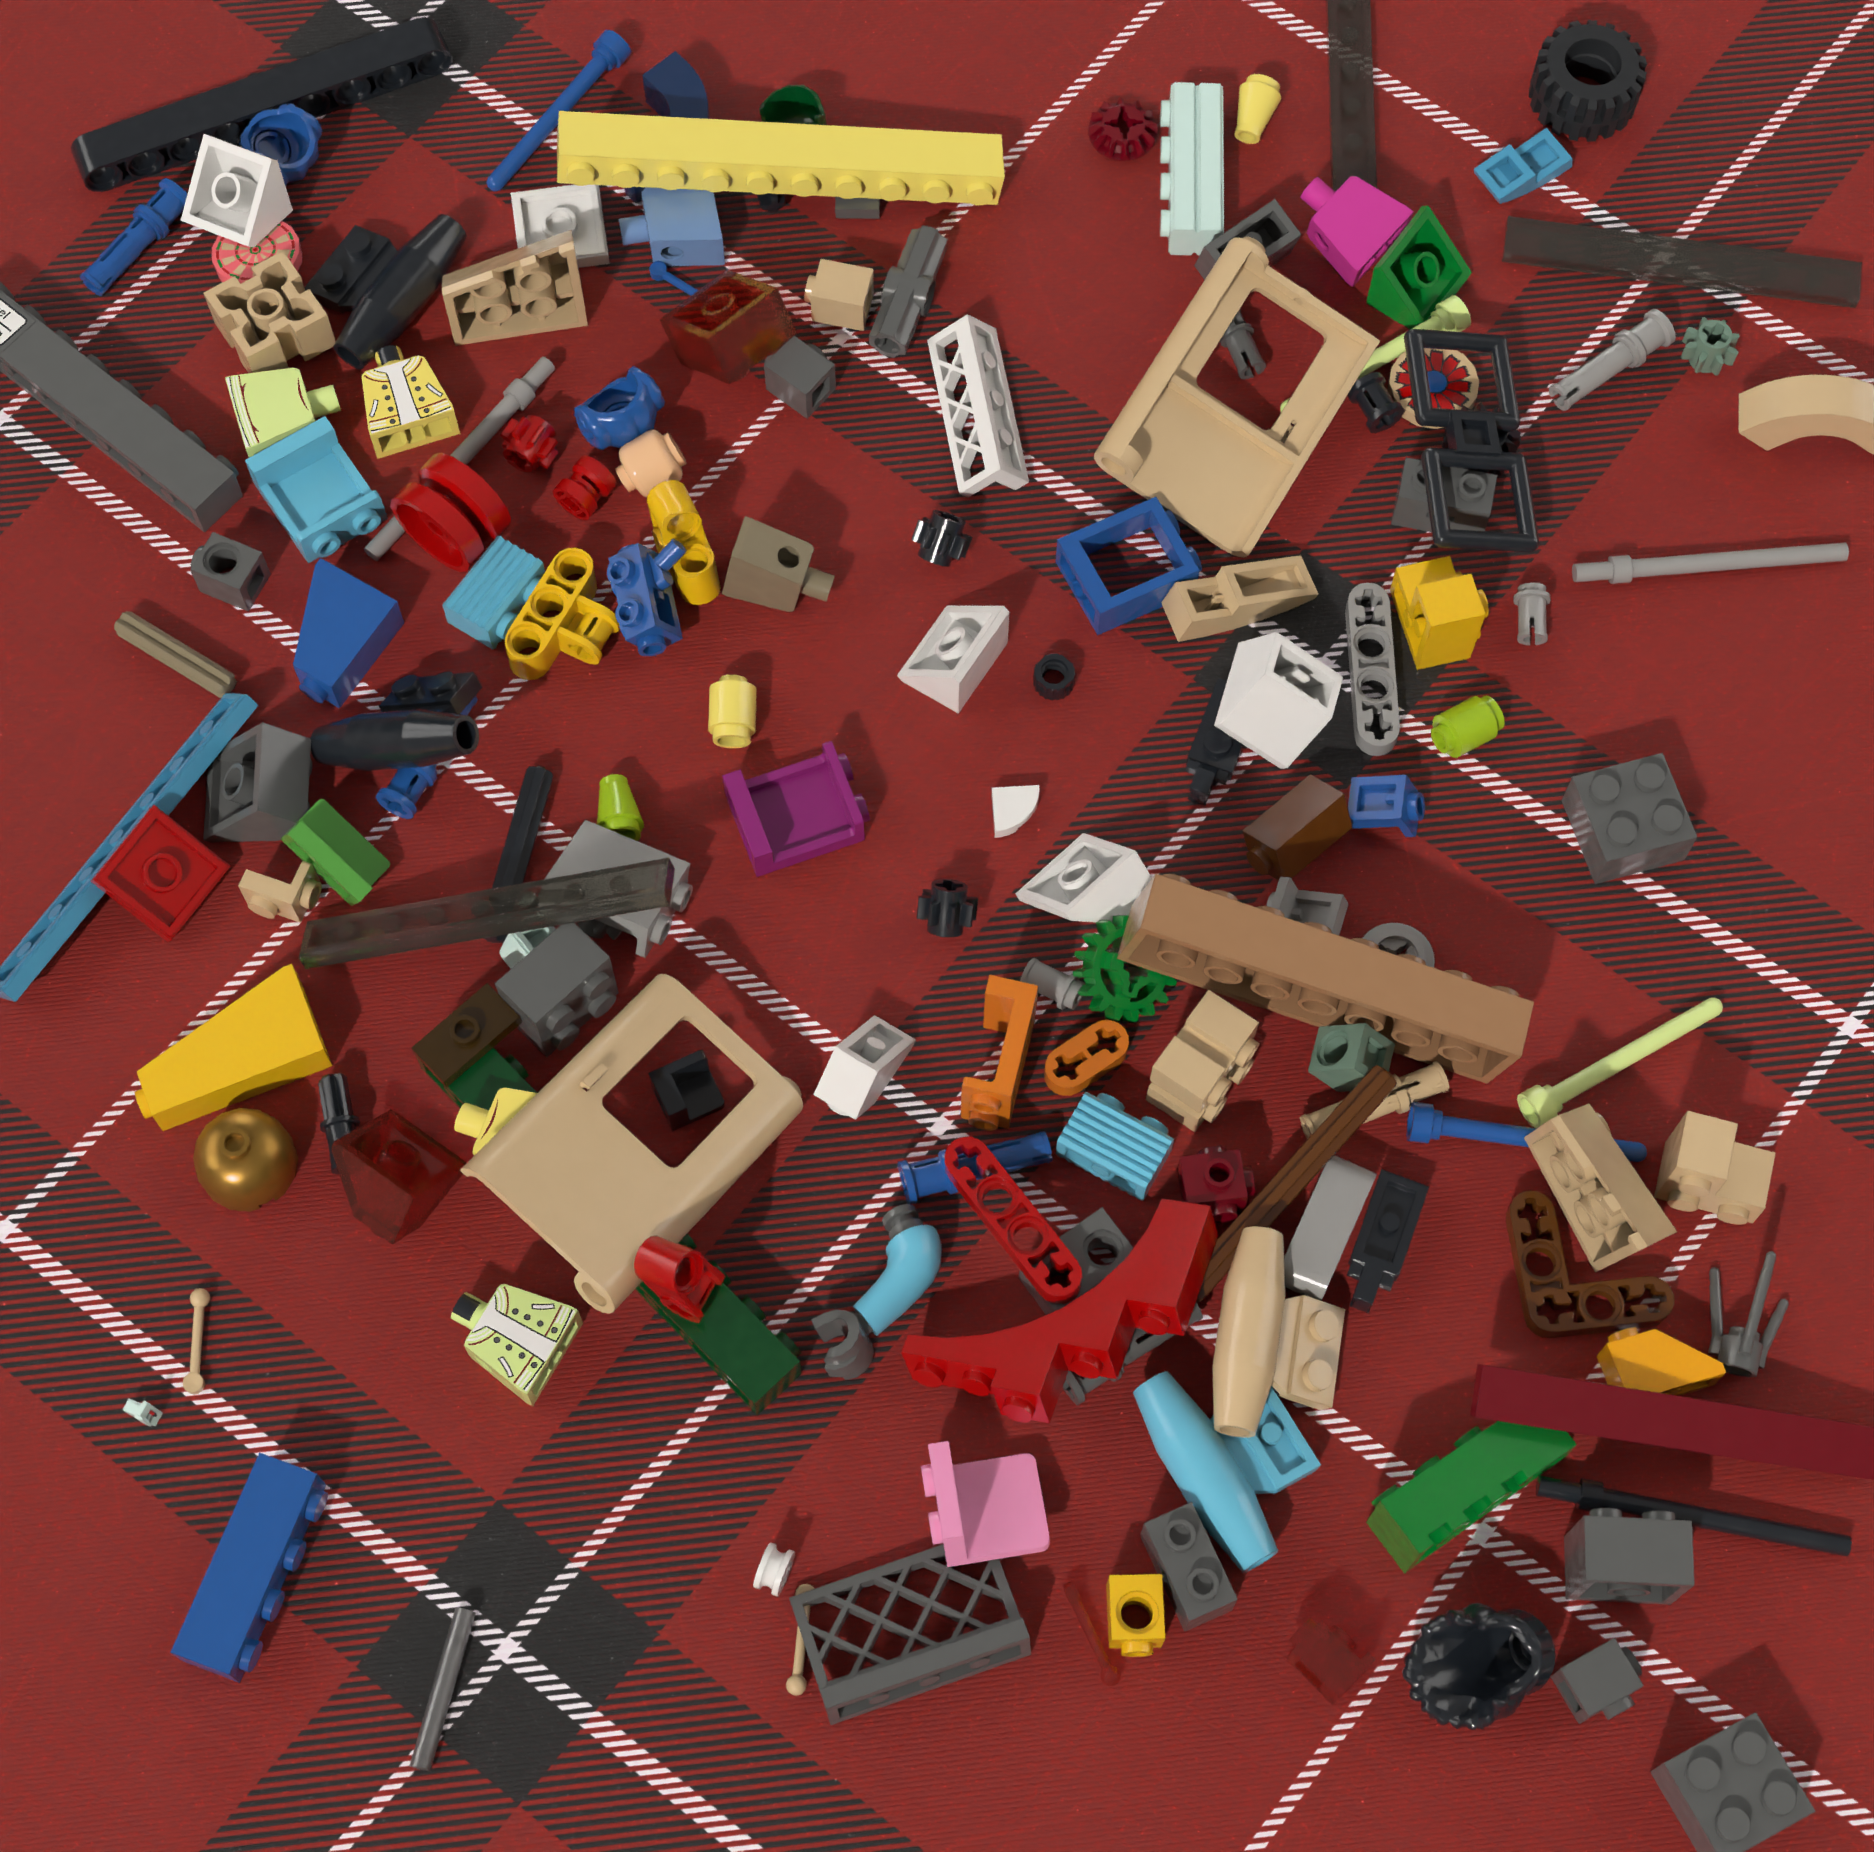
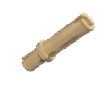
M1437 1061L1433 1062L1429 1066L1402 1077L1393 1074L1392 1076L1397 1082L1395 1089L1364 1123L1394 1111L1398 1114L1405 1113L1410 1110L1412 1102H1419L1438 1093L1449 1091V1082L1440 1063ZM1342 1101L1300 1117L1307 1139Z

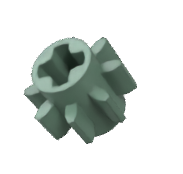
M1703 317L1698 329L1687 328L1682 340L1685 348L1681 358L1689 360L1695 373L1712 372L1717 376L1723 363L1729 366L1734 364L1738 355L1735 346L1740 336L1737 333H1732L1725 320H1707Z

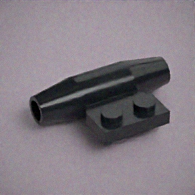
M439 214L400 247L398 251L390 239L355 225L304 288L305 291L310 289L320 305L341 314L351 312L334 344L335 352L343 361L354 368L363 369L375 358V353L379 349L389 346L403 334L442 285V276L448 274L467 238L465 230L457 221L447 215Z
M447 671L433 676H404L392 685L391 693L379 705L380 712L362 713L317 727L310 737L311 754L321 764L363 771L427 767L471 754L477 748L479 730L476 722L470 716L461 715L460 713L482 689V686L474 672L453 674Z

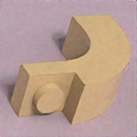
M1802 375L1763 383L1739 394L1738 433L1766 451L1798 438L1835 436L1852 441L1874 455V385L1862 380L1836 375Z

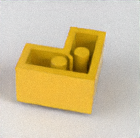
M1450 556L1396 567L1390 592L1416 669L1419 670L1471 658L1475 643L1481 636L1484 618L1489 613L1486 595L1482 589L1477 590L1472 574L1463 575L1460 571L1455 572Z

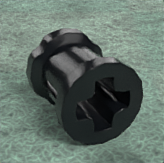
M1380 372L1370 373L1357 380L1347 395L1351 403L1358 404L1368 419L1366 426L1371 433H1378L1389 429L1402 418L1405 412L1401 403L1394 402L1384 387L1386 380Z

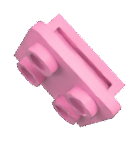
M949 1441L928 1444L931 1464L921 1466L925 1496H936L938 1511L928 1513L933 1545L944 1544L947 1567L1038 1553L1048 1549L1050 1536L1036 1459L1033 1455L1024 1453L952 1465Z

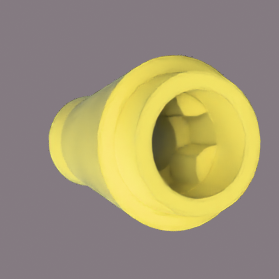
M1253 74L1248 76L1246 82L1240 85L1237 127L1234 134L1239 141L1248 144H1256L1260 141L1263 130L1281 101L1280 85L1273 78L1266 75Z

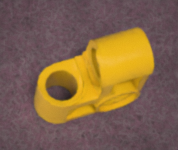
M677 480L663 481L650 490L647 496V504L654 529L652 534L657 551L660 553L673 538L685 547L687 552L673 565L669 572L684 601L694 605L707 604L719 595L721 586L714 554L704 532L702 520L684 484Z

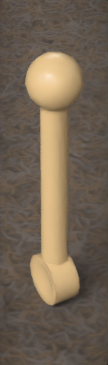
M202 1288L195 1289L190 1295V1302L194 1306L190 1372L184 1377L182 1382L184 1389L194 1395L202 1392L205 1387V1380L200 1375L204 1307L209 1304L210 1294Z
M802 1584L797 1588L795 1595L813 1590L814 1587L810 1584ZM810 1605L804 1606V1610L809 1622ZM799 1627L797 1628L793 1672L786 1682L787 1691L795 1696L801 1695L807 1687V1681L803 1677L806 1648Z

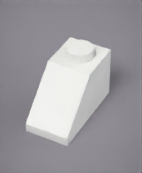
M874 1015L835 1046L814 1095L827 1102L829 1108L834 1112L850 1116L856 1120L875 1104L912 1049L916 1039Z

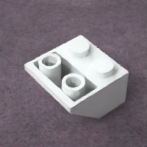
M1278 632L1239 642L1214 726L1280 769L1288 768L1332 719L1343 676Z

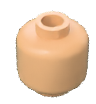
M650 429L620 448L619 459L622 465L615 468L628 492L637 489L641 495L647 498L650 490L657 484L668 480L680 481L683 475L681 467L687 463L676 442L668 432L662 435L659 431Z

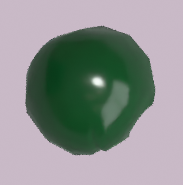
M787 85L772 92L759 108L762 122L827 125L826 114L820 97L815 91L805 85Z

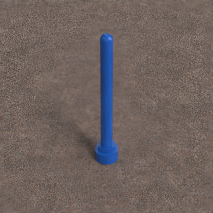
M605 30L593 43L594 50L591 53L593 58L487 178V186L490 190L500 191L558 125L559 111H570L605 70L611 71L613 68H619L631 55V49L620 35L614 31Z
M1412 1102L1408 1113L1406 1137L1407 1141L1426 1144L1429 1143L1430 1139L1439 1140L1441 1135L1529 1147L1524 1137L1537 1128L1443 1116V1111L1435 1110L1433 1104ZM1614 1139L1628 1161L1641 1162L1646 1158L1647 1148L1642 1143Z

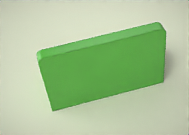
M319 799L281 838L303 861L312 863L316 873L350 906L359 903L373 889L371 886L390 867V862L324 799Z

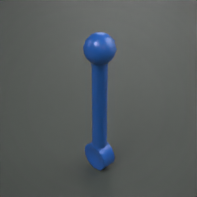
M656 261L650 265L649 271L653 280L669 282L708 306L710 312L715 316L725 314L727 305L722 299H712L669 273L664 262Z

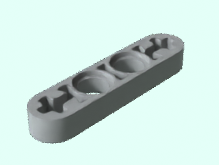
M1367 582L1359 584L1351 590L1345 610L1354 738L1356 745L1361 751L1368 755L1381 756L1392 751L1400 730L1395 658L1388 593L1383 587ZM1362 600H1370L1371 607H1374L1371 624L1364 625L1366 617L1365 608L1360 605ZM1364 639H1374L1382 645L1384 651L1379 656L1369 657L1361 653L1358 643ZM1366 681H1378L1384 685L1387 694L1379 699H1371L1362 692L1361 685ZM1380 713V731L1385 733L1381 740L1375 739L1374 733L1370 732L1373 714Z

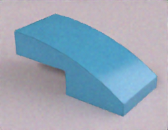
M1545 128L1516 149L1509 144L1474 168V174L1498 203L1502 204L1521 197L1558 177L1573 167V158L1553 134Z

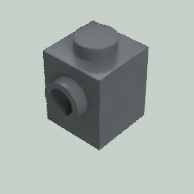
M794 335L782 347H775L768 354L764 362L766 390L807 419L836 390L835 364L829 361L822 350L811 343L805 344Z
M1615 1638L1565 1665L1551 1676L1578 1724L1600 1712H1603L1607 1720L1619 1715L1635 1705L1630 1695L1644 1686L1639 1678L1642 1675V1670L1636 1657L1627 1647L1621 1648Z

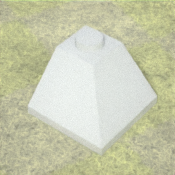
M1083 833L1015 894L1021 902L1071 921L1096 923L1099 920H1110L1112 922L1114 915L1129 916L1131 906L1152 877L1135 850Z

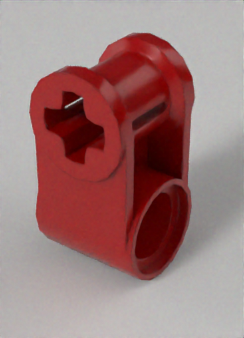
M650 1236L639 1247L635 1256V1274L660 1298V1302L675 1314L691 1322L700 1323L704 1316L701 1309L715 1285H722L725 1275L710 1264L700 1252L659 1236Z

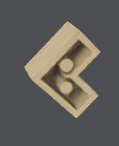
M1687 1111L1665 1142L1654 1197L1666 1200L1670 1207L1677 1210L1692 1212L1700 1209L1716 1213L1718 1219L1726 1223L1736 1225L1746 1224L1747 1222L1753 1223L1766 1207L1776 1153L1735 1142L1738 1123Z

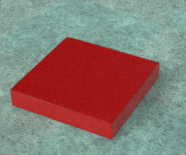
M153 805L90 881L165 941L169 942L231 866L157 806Z

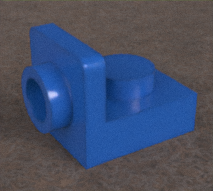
M1407 775L1352 777L1348 802L1352 829L1398 827L1405 837H1416L1418 821L1423 820L1425 814L1423 794L1418 792Z

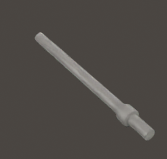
M541 357L522 379L515 378L503 391L504 398L450 456L467 465L517 410L523 411L536 397L534 393L536 389L555 370L553 363L546 357ZM395 516L364 548L368 556L375 561H378L405 532Z
M1844 542L1631 559L1629 555L1609 556L1608 560L1603 562L1573 564L1572 578L1574 582L1609 580L1610 584L1630 583L1632 578L1838 562L1848 560L1849 549L1847 543Z

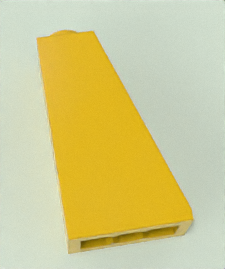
M290 964L279 969L137 1071L142 1089L134 1093L145 1119L153 1117L162 1131H166L332 1067L303 985L293 965Z

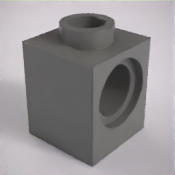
M212 532L206 544L200 546L195 551L190 569L200 592L248 612L271 575L261 551ZM234 567L230 572L220 574V571L223 569Z

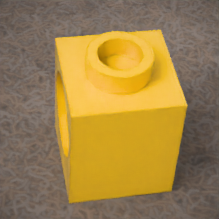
M1162 1574L1109 1575L1106 1584L1109 1649L1121 1648V1655L1126 1657L1153 1655V1648L1162 1647L1165 1640ZM1129 1605L1142 1606L1149 1614L1150 1623L1142 1629L1130 1628L1122 1620L1121 1611Z

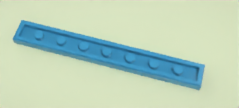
M225 693L1 964L0 998L13 1002L19 999L105 894L90 880L151 806H157L167 815L173 811L258 707V704L247 694Z

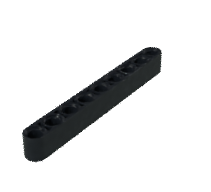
M428 17L417 18L87 132L73 141L71 153L86 188L93 192L108 191L197 160L203 134L234 145H240V138L244 129L249 125L254 116L263 110L278 109L283 104H294L296 107L317 118L435 77L450 67L453 57L436 21Z

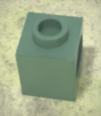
M1366 1023L1321 1026L1318 1029L1308 1072L1337 1092L1352 1091L1372 1067L1378 1065L1389 1072L1395 1043Z

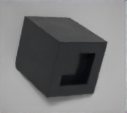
M703 1050L696 1051L648 1073L652 1090L672 1132L725 1107L724 1099L709 1070L708 1059Z

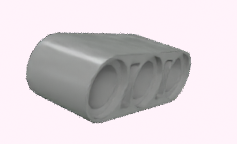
M1336 1155L1325 1165L1284 1256L1285 1288L1300 1295H1306L1322 1301L1376 1178V1173Z

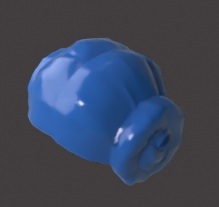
M283 104L278 109L263 110L256 114L241 134L240 147L277 160L286 186L288 183L304 179L309 167H312L318 159V140L322 135V128L313 115L296 107L294 104Z
M632 366L628 370L626 377L618 378L583 404L576 406L574 414L578 428L590 445L599 450H604L609 446L621 448L624 444L644 432L654 429L656 414L665 405V400L662 396V391L654 379L640 368Z

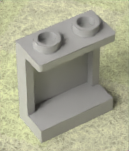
M585 820L541 884L539 916L557 922L564 910L569 908L637 938L636 954L646 958L655 943L661 945L665 941L672 924L671 917L676 910L682 912L689 902L693 886L687 883L690 863Z

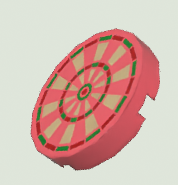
M281 221L254 248L218 235L212 246V263L222 283L236 276L241 284L254 277L251 267L284 251L298 272L302 264L301 244L293 228Z

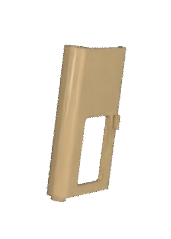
M1251 237L1233 238L1229 241L1094 453L1096 463L1106 473L1147 500L1157 497L1165 511L1170 510L1177 520L1224 551L1238 557H1247L1251 553L1380 340L1311 295L1306 289L1299 287L1268 266L1269 260L1265 254L1264 246ZM1253 291L1263 294L1318 331L1324 338L1321 349L1274 425L1269 430L1261 429L1201 389L1196 382V378L1249 293Z
M659 974L487 1142L460 1171L466 1177L473 1176L483 1182L579 1271L574 1278V1284L579 1294L596 1310L610 1314L642 1282L635 1274L634 1269L635 1256L641 1244L650 1236H659L679 1243L802 1111L801 1091L794 1081L781 1076L679 981L669 975ZM685 1020L692 1023L753 1080L754 1087L678 1167L671 1168L665 1165L603 1107L602 1099L678 1022Z

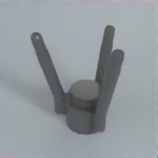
M1769 1251L1766 1254L1746 1328L1730 1327L1728 1335H1723L1720 1272L1717 1267H1712L1709 1271L1712 1338L1708 1354L1718 1357V1361L1723 1363L1726 1373L1741 1377H1757L1758 1369H1764L1768 1350L1789 1306L1787 1299L1779 1301L1760 1340L1761 1335L1757 1332L1776 1260V1253L1773 1251Z

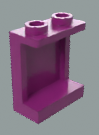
M832 741L822 743L823 753L819 756L748 780H744L741 769L722 775L725 796L756 877L865 840L864 822L870 821L869 812L862 794L853 795L848 783L854 778L846 754L837 755Z

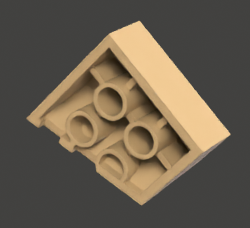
M572 230L442 276V294L455 346L588 326Z
M1589 1103L1548 1120L1524 1137L1595 1272L1677 1232L1611 1136L1609 1126L1603 1116L1595 1112Z

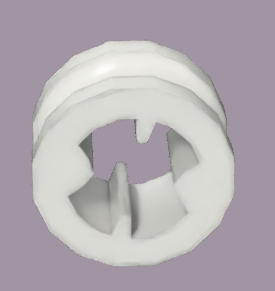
M770 1542L760 1561L753 1587L760 1590L763 1586H768L772 1590V1595L778 1597L789 1576L795 1551L789 1549L786 1553H781L777 1550V1544Z

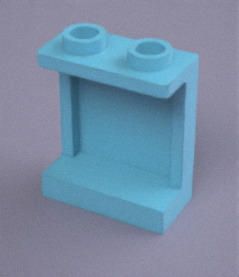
M326 416L245 460L254 485L307 563L319 557H327L333 554L340 545L358 535L372 532L381 522L388 519L382 498L376 490L372 491L347 456L338 442L333 426Z

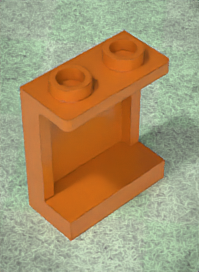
M989 975L985 991L983 1028L1004 1032L1006 1035L995 1079L988 1082L964 1077L962 1083L961 1117L967 1119L969 1124L976 1128L990 1131L996 1130L998 1127L1009 1129L1035 1024L1038 985Z

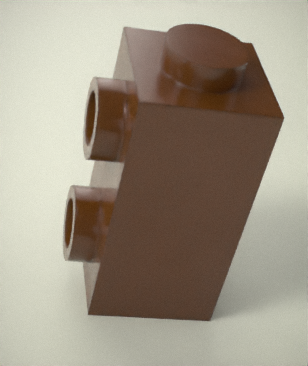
M1310 774L1242 830L1248 850L1246 853L1248 862L1262 875L1268 874L1278 881L1280 877H1290L1292 879L1352 828V823L1344 793Z

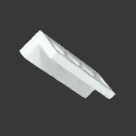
M967 314L929 338L927 342L959 494L970 497L995 481L1017 490L1029 483L996 328ZM957 339L959 347L952 363L949 364L947 363L944 347ZM962 374L966 378L967 386L960 402H957L953 392ZM971 413L974 415L975 425L968 441L963 440L961 430L968 414ZM978 451L982 453L985 470L971 478L970 467Z

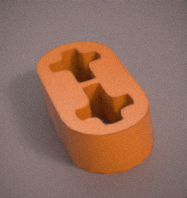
M1101 1020L1054 1049L1048 1055L1045 1062L1044 1080L1048 1088L1056 1094L1072 1096L1118 1067L1125 1060L1128 1053L1129 1036L1126 1029L1118 1022ZM1102 1036L1107 1041L1113 1038L1117 1040L1114 1053L1111 1054L1109 1050L1102 1049L1093 1056L1090 1054L1098 1046V1037ZM1080 1060L1083 1061L1076 1067L1075 1079L1071 1080L1066 1075L1060 1078L1056 1076L1058 1073V1063L1062 1062L1066 1067H1070Z

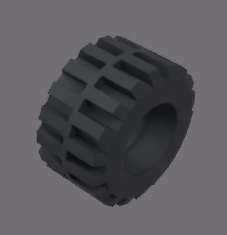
M1588 20L1585 25H1581L1579 21L1570 22L1568 29L1560 26L1554 30L1552 37L1547 36L1539 50L1528 90V97L1532 98L1530 103L1533 113H1540L1538 120L1543 126L1550 124L1552 126L1551 132L1558 136L1561 133L1569 135V140L1578 141V137H1585L1587 142L1596 141L1599 135L1607 139L1614 135L1615 129L1621 131L1627 126L1628 120L1632 119L1646 79L1647 72L1645 69L1647 62L1645 56H1640L1642 48L1638 42L1631 43L1629 41L1631 35L1623 30L1619 33L1614 30L1615 25L1606 23L1605 26L1597 25V20ZM1574 77L1590 78L1601 85L1585 84Z

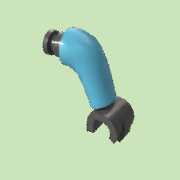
M900 1205L884 1215L882 1224L885 1230L889 1232L890 1239L886 1247L887 1266L872 1287L854 1304L853 1308L856 1312L832 1310L811 1319L824 1343L837 1336L847 1335L842 1343L829 1348L825 1357L826 1365L824 1369L830 1377H842L849 1380L865 1372L871 1364L874 1354L873 1343L868 1335L873 1332L878 1336L909 1309L933 1283L941 1267L942 1245L939 1234L933 1226L924 1225L918 1219L919 1214L914 1205Z

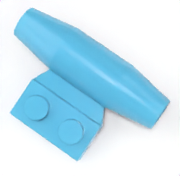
M1168 1371L1155 1375L1137 1387L1133 1394L1156 1452L1186 1501L1193 1503L1205 1530L1242 1573L1258 1567L1277 1554L1279 1550L1255 1494H1276L1317 1471L1321 1464L1272 1386L1256 1435L1248 1438L1228 1436L1214 1430V1414L1209 1419Z

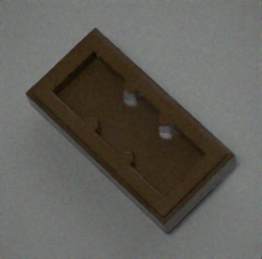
M486 983L411 1049L414 1055L447 1088L518 1027L522 1021L520 1016Z

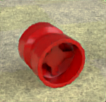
M582 455L572 467L573 474L570 478L562 479L554 488L553 496L571 515L581 520H588L598 508L597 501L601 497H607L616 487L617 482L613 474L602 463L590 456Z

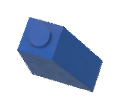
M322 558L318 560L314 567L293 667L300 682L299 688L307 697L317 703H323L326 700L340 708L403 626L404 620L396 600Z

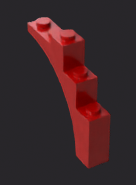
M1161 1199L1147 1231L1122 1263L1097 1286L1068 1305L1027 1324L984 1335L950 1338L908 1335L901 1353L912 1379L932 1388L943 1385L964 1389L977 1396L993 1394L1001 1415H1006L1008 1418L1022 1423L1030 1422L1031 1420L1050 1423L1068 1371L1075 1372L1079 1376L1089 1379L1098 1378L1099 1376L1118 1379L1135 1328L1142 1329L1153 1335L1169 1333L1185 1336L1218 1238L1211 1206Z

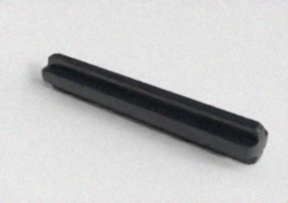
M529 766L525 771L479 930L480 937L490 943H504L512 925L553 781L552 772L542 766Z

